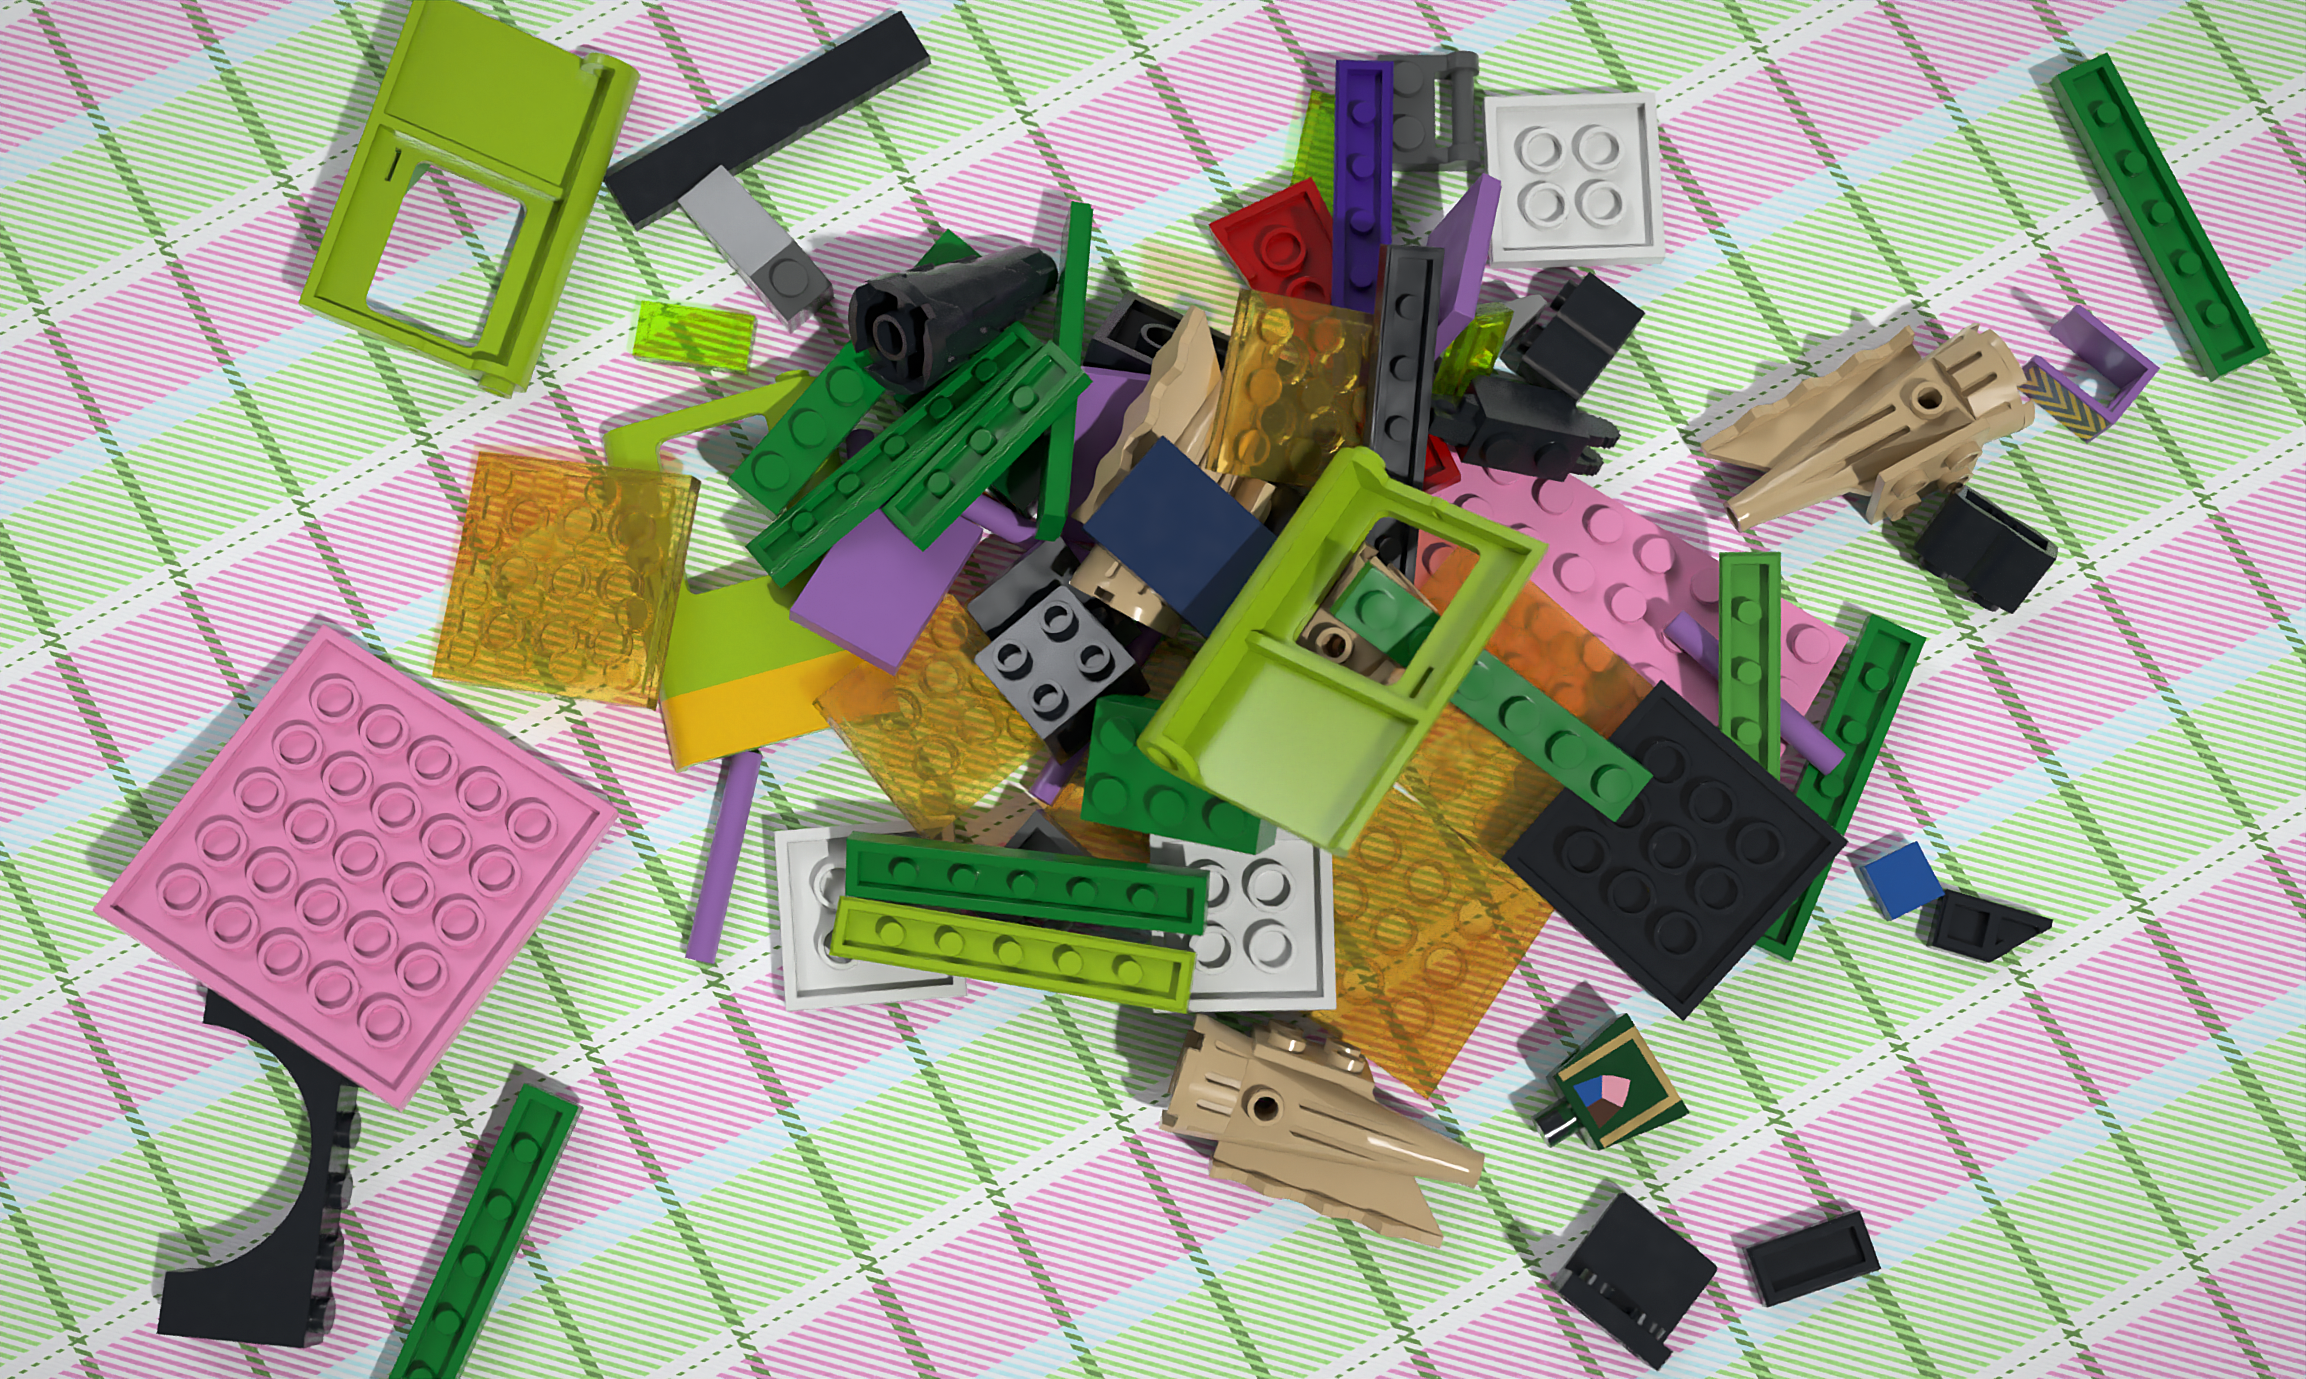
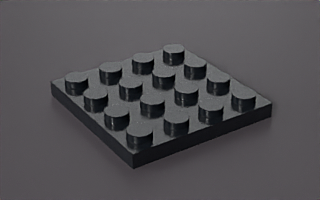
M1661 679L1608 738V740L1645 766L1653 774V777L1617 821L1613 822L1565 786L1500 860L1676 1016L1684 1021L1849 841Z

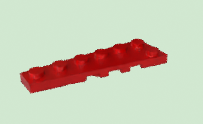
M1311 176L1208 225L1216 244L1363 444L1367 395L1330 394L1333 218ZM1428 434L1423 492L1432 495L1460 482L1461 473L1446 443L1443 442V438Z

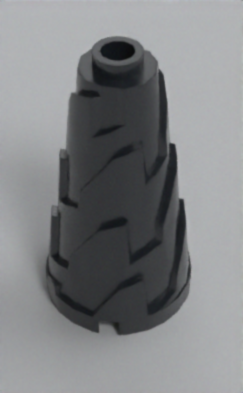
M1020 245L979 258L973 254L936 267L931 262L901 272L886 273L866 280L864 282H867V284L855 289L849 303L848 325L854 350L857 354L868 349L875 363L864 367V369L879 385L899 395L917 394L971 360L969 355L988 345L1004 332V329L1031 314L1035 305L1054 294L1058 283L1057 265L1052 257L1041 249Z

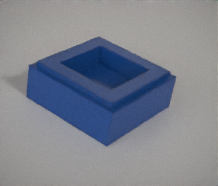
M1917 841L1859 868L1886 921L1894 920L1945 895Z

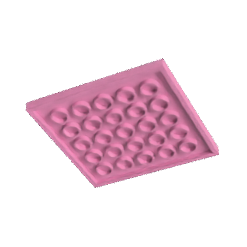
M323 624L92 910L98 917L402 1113L619 815L618 810Z

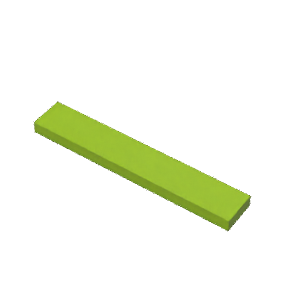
M839 895L829 951L831 956L1188 1014L1198 955L1195 952Z

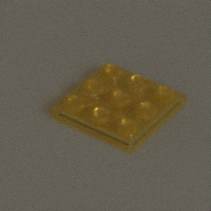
M1239 288L1205 469L1218 473L1313 488L1338 450L1345 447L1354 449L1356 446H1363L1374 314Z
M952 594L942 600L895 676L864 661L812 703L922 839H933L1044 747L1030 725L974 662L975 656L986 648L991 641Z

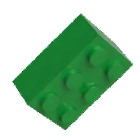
M1122 692L1097 699L1080 820L1255 856L1275 845L1276 826L1167 772L1147 758L1137 747V739L1164 700Z

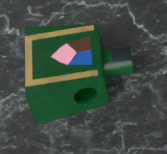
M1622 1013L1606 1021L1548 1073L1545 1078L1558 1100L1533 1115L1531 1120L1549 1148L1579 1132L1590 1150L1599 1151L1680 1119L1690 1112L1628 1013Z

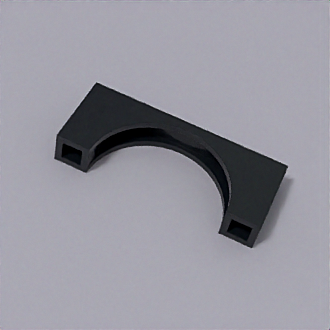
M208 988L202 1024L233 1030L254 1040L272 1053L296 1082L306 1105L310 1122V1162L302 1190L294 1206L283 1222L263 1242L240 1257L215 1267H187L165 1272L156 1334L291 1348H308L323 1343L324 1334L330 1333L335 1319L336 1301L334 1297H329L332 1273L339 1270L344 1255V1237L338 1235L341 1210L348 1208L353 1191V1178L350 1173H347L349 1151L356 1147L361 1133V1115L359 1112H355L358 1088L362 1087Z

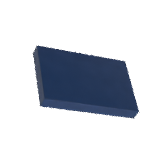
M1164 435L1158 438L1080 528L1205 640L1208 639L1278 538Z

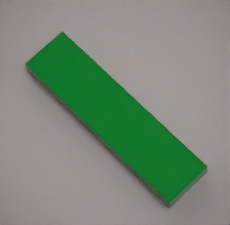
M1049 340L881 510L913 544L924 552L1093 381L1057 345Z

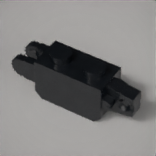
M1479 374L1470 381L1463 396L1431 394L1428 434L1443 438L1444 443L1454 446L1461 463L1564 482L1569 473L1591 475L1592 477L1597 475L1604 462L1600 453H1597L1596 449L1591 447L1614 448L1621 436L1619 434L1620 430L1617 429V426L1613 425V422H1609L1601 417L1597 418L1594 415L1580 413L1574 400L1557 390Z

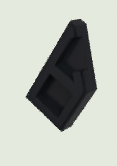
M1943 889L1945 895L1937 900L1926 947L1982 964L1991 963L2020 944L2051 929L2053 919L1953 890Z

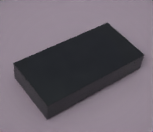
M1855 1209L1742 1247L1761 1304L1766 1308L1881 1270L1861 1211Z

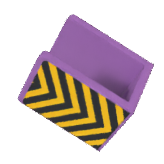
M2076 305L2051 327L2049 333L2116 385L2120 391L2105 408L2039 355H2034L2021 366L2027 383L2019 386L2017 389L2031 400L2033 399L2037 405L2088 444L2118 421L2159 371L2160 367L2085 308Z

